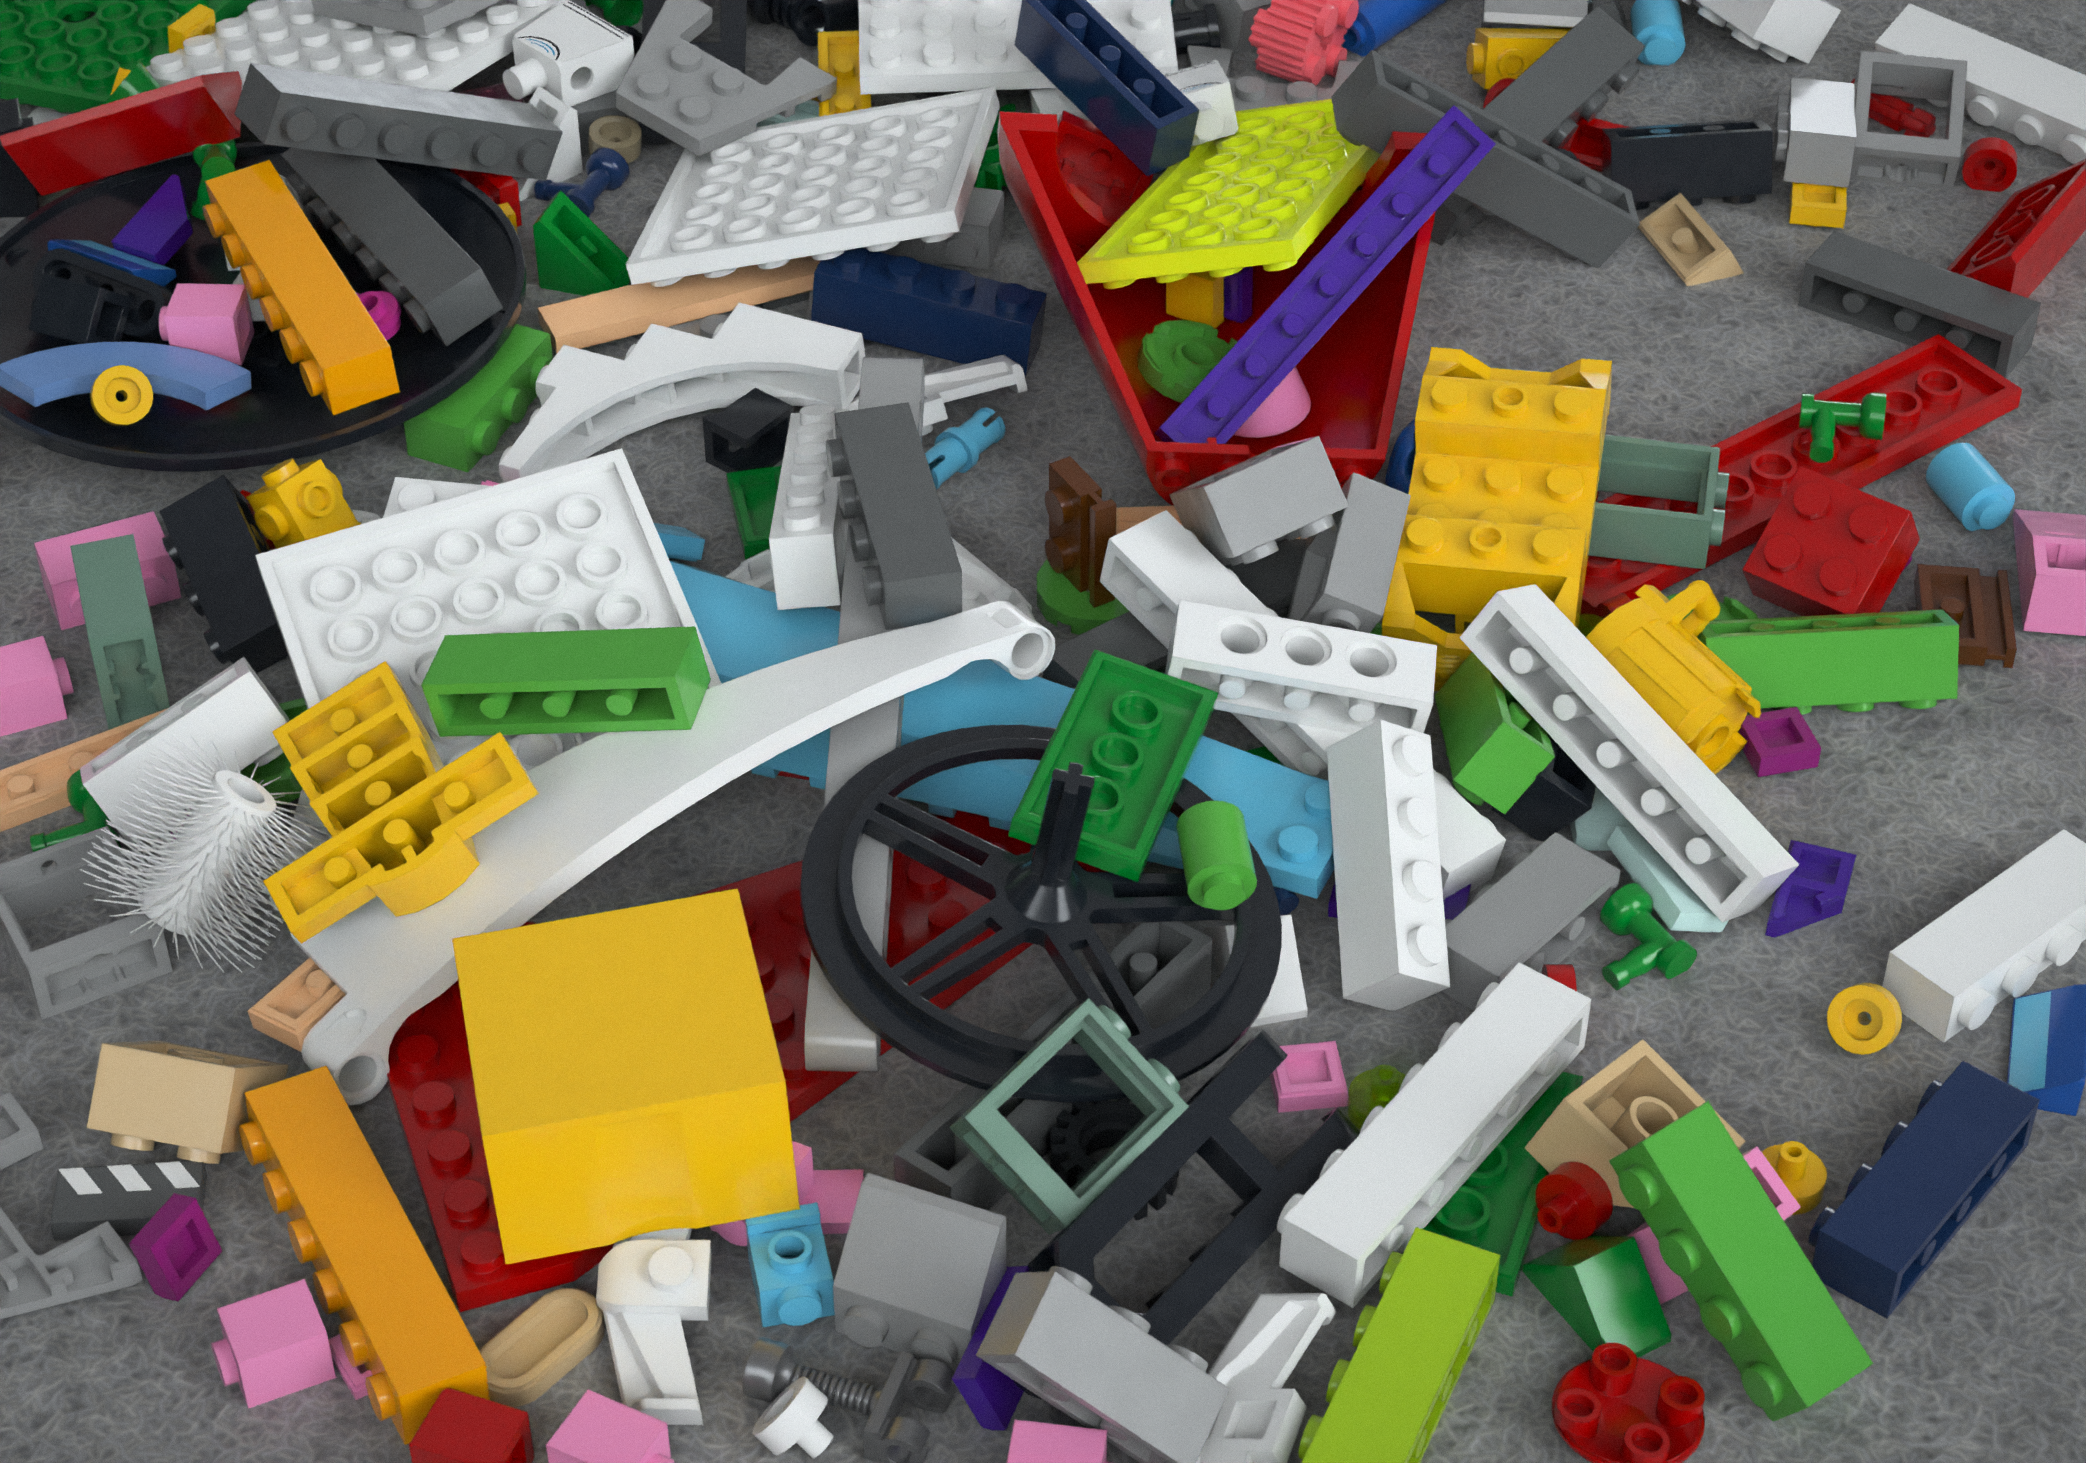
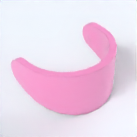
M1296 366L1234 435L1254 438L1274 436L1296 427L1306 418L1310 412L1311 400Z

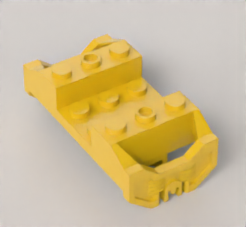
M1431 347L1429 361L1422 377L1415 416L1416 453L1408 493L1411 497L1381 627L1382 636L1437 645L1434 691H1439L1472 652L1459 637L1467 629L1468 623H1472L1497 591L1536 584L1578 629L1607 417L1610 409L1612 361L1579 359L1553 372L1490 368L1462 349ZM1415 611L1455 614V633L1445 632L1416 615Z

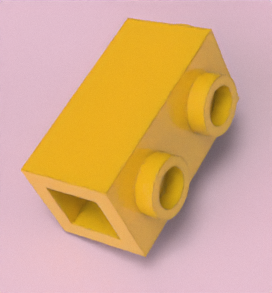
M1476 28L1475 43H1469L1467 48V71L1469 74H1472V80L1482 88L1487 89L1488 93L1495 83L1504 78L1517 79L1571 29Z
M291 458L274 466L261 475L266 485L246 497L255 512V522L259 530L274 543L277 549L362 524L357 521L345 501L340 481L325 467L321 459L297 466L294 459Z

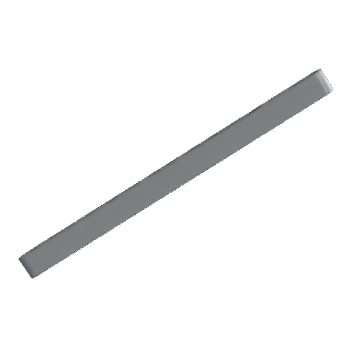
M863 357L858 409L909 402L922 442L925 391L924 358ZM853 518L848 520L838 645L901 629L886 630L879 605L868 606L862 579V567H866L867 564L866 561H855L850 540V524L855 523ZM904 695L831 727L824 808L838 790L856 773L886 753L901 747ZM863 834L853 859V894L863 927L872 944L886 962L894 849ZM811 949L805 1019L806 1070L878 1072L881 1037L867 1027L841 1000L827 981Z

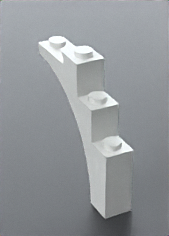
M738 303L727 320L717 326L712 339L651 323L637 344H633L628 349L625 360L563 345L549 365H545L539 372L536 381V394L540 398L541 408H537L533 412L527 427L515 443L504 451L499 463L500 478L504 483L586 459L629 434L665 420L710 409L727 408L754 388L792 406L805 407L813 404H831L835 406V410L847 409L860 389L862 359L866 357L862 333Z

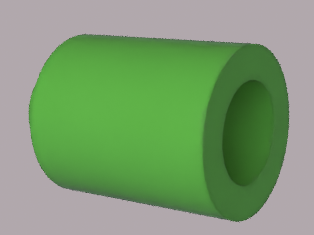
M1206 801L1196 804L1183 812L1177 821L1176 831L1189 897L1197 905L1214 910H1228L1238 906L1253 894L1257 886L1242 811L1237 806L1225 801Z

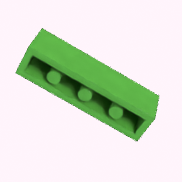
M1943 609L1710 621L1697 637L1751 686V694L1760 702V708L1780 710L1797 707L1803 715L1810 713L1812 706L1836 705V708L1842 711L1865 712L1874 709V703L1898 702L1900 706L1905 708L1926 709L1935 707L1939 699H1957L1959 625Z
M691 626L445 635L421 686L439 736L447 737L496 735L499 732L502 735L691 730L711 678L696 627Z
M1709 1101L1609 1160L1619 1177V1186L1625 1199L1641 1212L1659 1241V1249L1663 1260L1675 1274L1682 1278L1700 1307V1316L1704 1326L1716 1340L1723 1344L1741 1373V1381L1745 1392L1758 1407L1764 1410L1767 1417L1773 1422L1807 1409L1873 1364Z

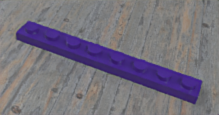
M1453 105L1154 434L1163 442L1206 443L1207 437L1216 438L1217 444H1226L1496 143Z

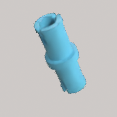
M987 407L980 408L958 428H947L936 437L935 446L925 452L936 490L957 471L965 473L977 464L980 453L1004 437L1005 424L1000 416L987 427L983 426V423L995 414L993 409Z

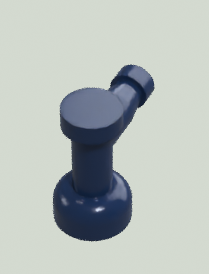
M598 148L587 160V178L582 184L553 182L548 179L546 181L537 180L534 194L538 200L549 201L559 191H562L589 218L595 209L594 202L604 190H616L625 183L630 174L629 166L618 152L610 148Z

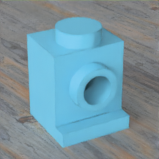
M818 1203L800 1205L798 1210L745 1219L748 1260L762 1327L780 1324L800 1326L808 1324L817 1318L835 1315L834 1279L821 1227Z

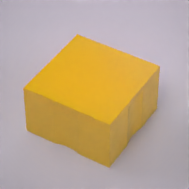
M738 889L452 939L481 1133L506 1264L612 1245L618 1241L653 1231L682 1228L697 1229L800 1209L786 1083Z

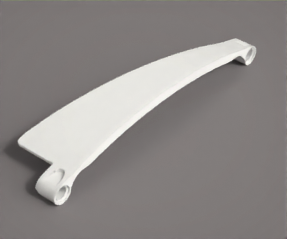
M995 601L933 622L905 627L812 652L711 687L706 690L691 730L605 732L526 771L539 794L472 836L479 866L461 886L443 900L419 912L396 917L382 900L376 896L302 944L290 932L294 942L346 994L305 1037L301 1050L303 1061L311 1070L327 1066L347 1105H359L373 1099L381 1092L388 1081L387 1073L390 1072L388 1063L389 1047L397 1030L409 1015L438 998L458 980L453 938L521 927L548 904L648 832L733 779L830 727L913 690L944 679L971 661L990 659L1019 680H1029L1038 676L1047 668L1053 658L1055 651L1054 636L1050 630L1011 603Z

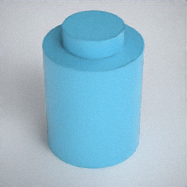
M1636 0L1630 13L1632 35L1645 45L1638 60L1645 65L1673 64L1681 57L1685 49L1682 13L1679 2L1677 0Z
M1953 444L1939 452L1928 466L1926 472L1927 484L1967 530L1994 529L2008 518L2015 502V493L1972 444Z

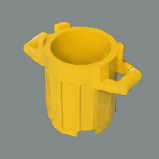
M1703 580L1693 581L1685 590L1678 593L1671 600L1655 586L1645 584L1635 592L1640 598L1634 599L1615 609L1599 622L1586 638L1716 775L1734 759L1747 743V740L1738 731L1748 712L1754 718H1760V702L1751 694V686L1697 638L1708 623L1717 618L1720 613V604L1709 584ZM1690 611H1692V612L1683 620V618H1684Z

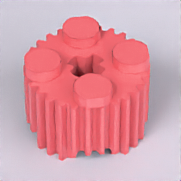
M1271 0L1270 8H1267V10L1259 8L1257 14L1254 15V24L1250 29L1252 33L1248 39L1251 46L1258 48L1257 54L1259 56L1255 60L1256 70L1289 82L1306 81L1315 86L1318 85L1326 74L1336 77L1339 60L1346 61L1347 49L1341 47V45L1345 41L1344 35L1353 25L1358 15V0Z

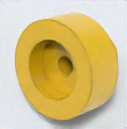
M118 365L106 369L95 379L91 387L90 400L95 413L103 421L114 426H128L138 422L148 413L153 402V390L149 380L141 371L130 366ZM116 393L123 394V402L116 399Z
M1859 983L1842 990L1833 998L1827 1012V1025L1832 1038L1840 1047L1854 1054H1871L1887 1047L1899 1034L1902 1024V1012L1896 998L1884 987L1873 983ZM1867 1012L1871 1015V1021L1867 1018Z
M1788 1141L1783 1144L1770 1146L1762 1151L1765 1158L1801 1206L1792 1215L1807 1213L1819 1205L1824 1193L1827 1172L1824 1163L1816 1154L1797 1141Z

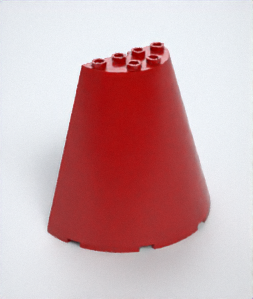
M1000 111L997 133L1000 164L1005 182L1153 488L1167 503L1174 506L1169 495L1173 492L1277 446L1319 436L1341 488L1353 472L1372 480L1375 478L1386 459L1436 211L1296 365L1311 400L1310 412L1301 423L1284 433L1274 436L1254 438L1233 435L1226 444H1217L1216 438L1207 437L1206 443L1163 442L1154 433L1181 403L1162 395L1146 382L1138 369L1137 354L1142 339L1146 333H1153L1156 325L1166 321L1183 320L1166 314V283H1158L1155 277L1137 279L1128 286L1116 289H1106L1103 287V283L1086 284L1077 262L1115 223L1104 219L1102 207L1088 198L1075 184H1067L1061 172V162L1056 148L1058 138L1057 114ZM1393 131L1380 157L1367 171L1362 190L1351 199L1349 197L1347 203L1340 208L1331 219V222L1325 226L1316 237L1314 243L1306 249L1294 266L1279 271H1265L1263 265L1253 266L1252 315L1242 324L1224 318V321L1215 328L1219 330L1217 337L1228 344L1231 338L1238 342L1427 133Z

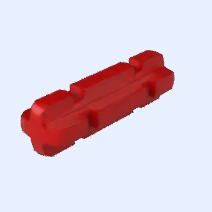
M1870 93L1869 118L1897 132L1904 129V135L1929 138L1936 130V117L1932 113L1920 107H1916L1914 111L1915 105L1897 96Z

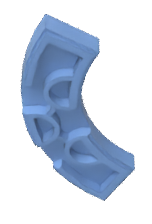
M97 342L76 344L34 352L0 364V386L34 407L57 399L90 393L95 379L106 369L118 365L130 366L141 371L149 380L153 394L177 398L205 410H209L251 389V371L233 362L192 349L155 343Z

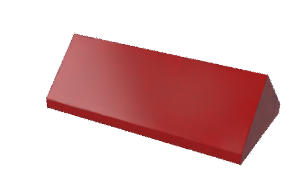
M239 71L199 75L1 135L0 140L3 148L40 195L45 196L189 153L200 145H215L239 138L241 120L235 115V111L242 91V80Z
M2086 159L2014 192L1946 270L2028 298L2086 230Z

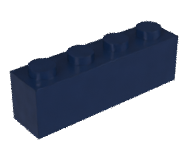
M1022 0L1014 46L1147 177L1189 157L1199 109L1087 0Z
M862 247L845 250L844 253L835 258L819 262L814 271L811 321L862 333L863 339L963 364L1005 355L1023 368L1024 376L1026 377L1041 345L1047 293L1028 289L1016 283H1004L975 276L964 270H951L918 262L911 257H898L878 251L872 252Z
M1965 1061L1959 1064L1944 1083L1937 1079L1934 1080L1922 1096L1915 1118L1909 1124L1899 1121L1894 1126L1885 1141L1881 1158L1874 1166L1868 1163L1862 1164L1847 1188L1843 1203L1837 1209L1827 1206L1814 1223L1808 1243L1815 1247L1812 1267L1822 1283L1888 1319L2028 1146L2040 1100Z

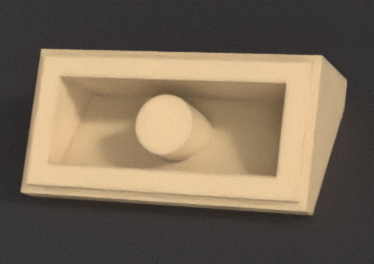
M1681 193L1639 222L1638 229L1686 286L1743 274L1731 250Z

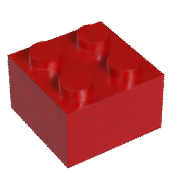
M1800 466L1742 571L1754 596L1800 616L1880 613L1920 538L1911 511Z

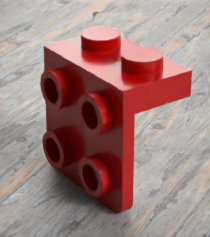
M1063 110L1057 122L1058 138L1056 145L1061 162V172L1067 184H1075L1088 198L1102 207L1104 219L1111 223H1116L1147 190L1154 174L1147 177L1092 122Z

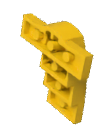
M384 661L272 731L291 764L290 770L311 801L309 804L332 838L268 877L263 882L290 932L301 944L376 896L382 900L396 917L416 913L443 900L461 886L479 866V860L472 839L473 835L539 793L501 732L444 767L427 730L395 672Z

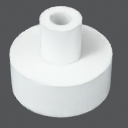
M805 1376L800 1377L784 1389L767 1407L756 1422L752 1434L774 1455L782 1454L797 1443L812 1458H816L827 1448L834 1437L817 1420L824 1410L828 1398Z

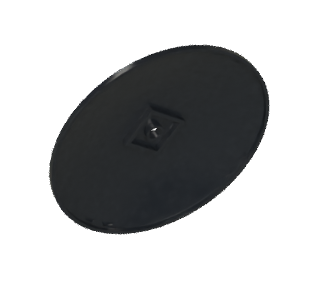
M263 142L236 144L235 171L270 160L279 175L285 178L291 175L290 170L281 157V154L291 147L268 145ZM192 152L94 180L77 187L33 212L0 237V364L34 352L79 344L28 330L32 316V300L35 295L32 285L33 271L39 259L48 252L47 242L53 239L90 240L114 249L111 241L172 174L180 177L185 189L186 205L194 233L164 265L174 269L177 276L164 287L173 293L177 283H234L240 270L228 271L221 237L214 238L206 220L199 219L190 213L193 202L197 199L198 186L202 177L201 168L196 164ZM374 158L481 267L503 307L448 346H445L431 330L422 334L412 323L403 305H401L400 328L393 337L387 340L391 348L400 392L332 415L321 395L312 397L309 394L301 375L300 362L291 364L281 343L280 329L272 332L266 321H253L254 335L243 363L239 365L251 371V389L209 410L177 398L153 394L151 408L141 420L128 426H114L103 421L95 413L91 405L90 393L69 396L34 407L0 386V424L22 438L60 454L109 466L150 471L200 472L241 469L281 463L291 458L295 460L351 445L385 432L420 415L457 391L493 359L510 336L520 316L525 299L527 275L521 242L513 224L502 209L483 191L464 178L442 167ZM308 205L304 206V214L353 290L359 294L369 291H384L378 279L373 282L368 277L355 255L349 256L343 250L331 229L325 231L312 214ZM123 333L121 342L169 345V341H163L162 339L148 342ZM116 393V399L123 402V394Z

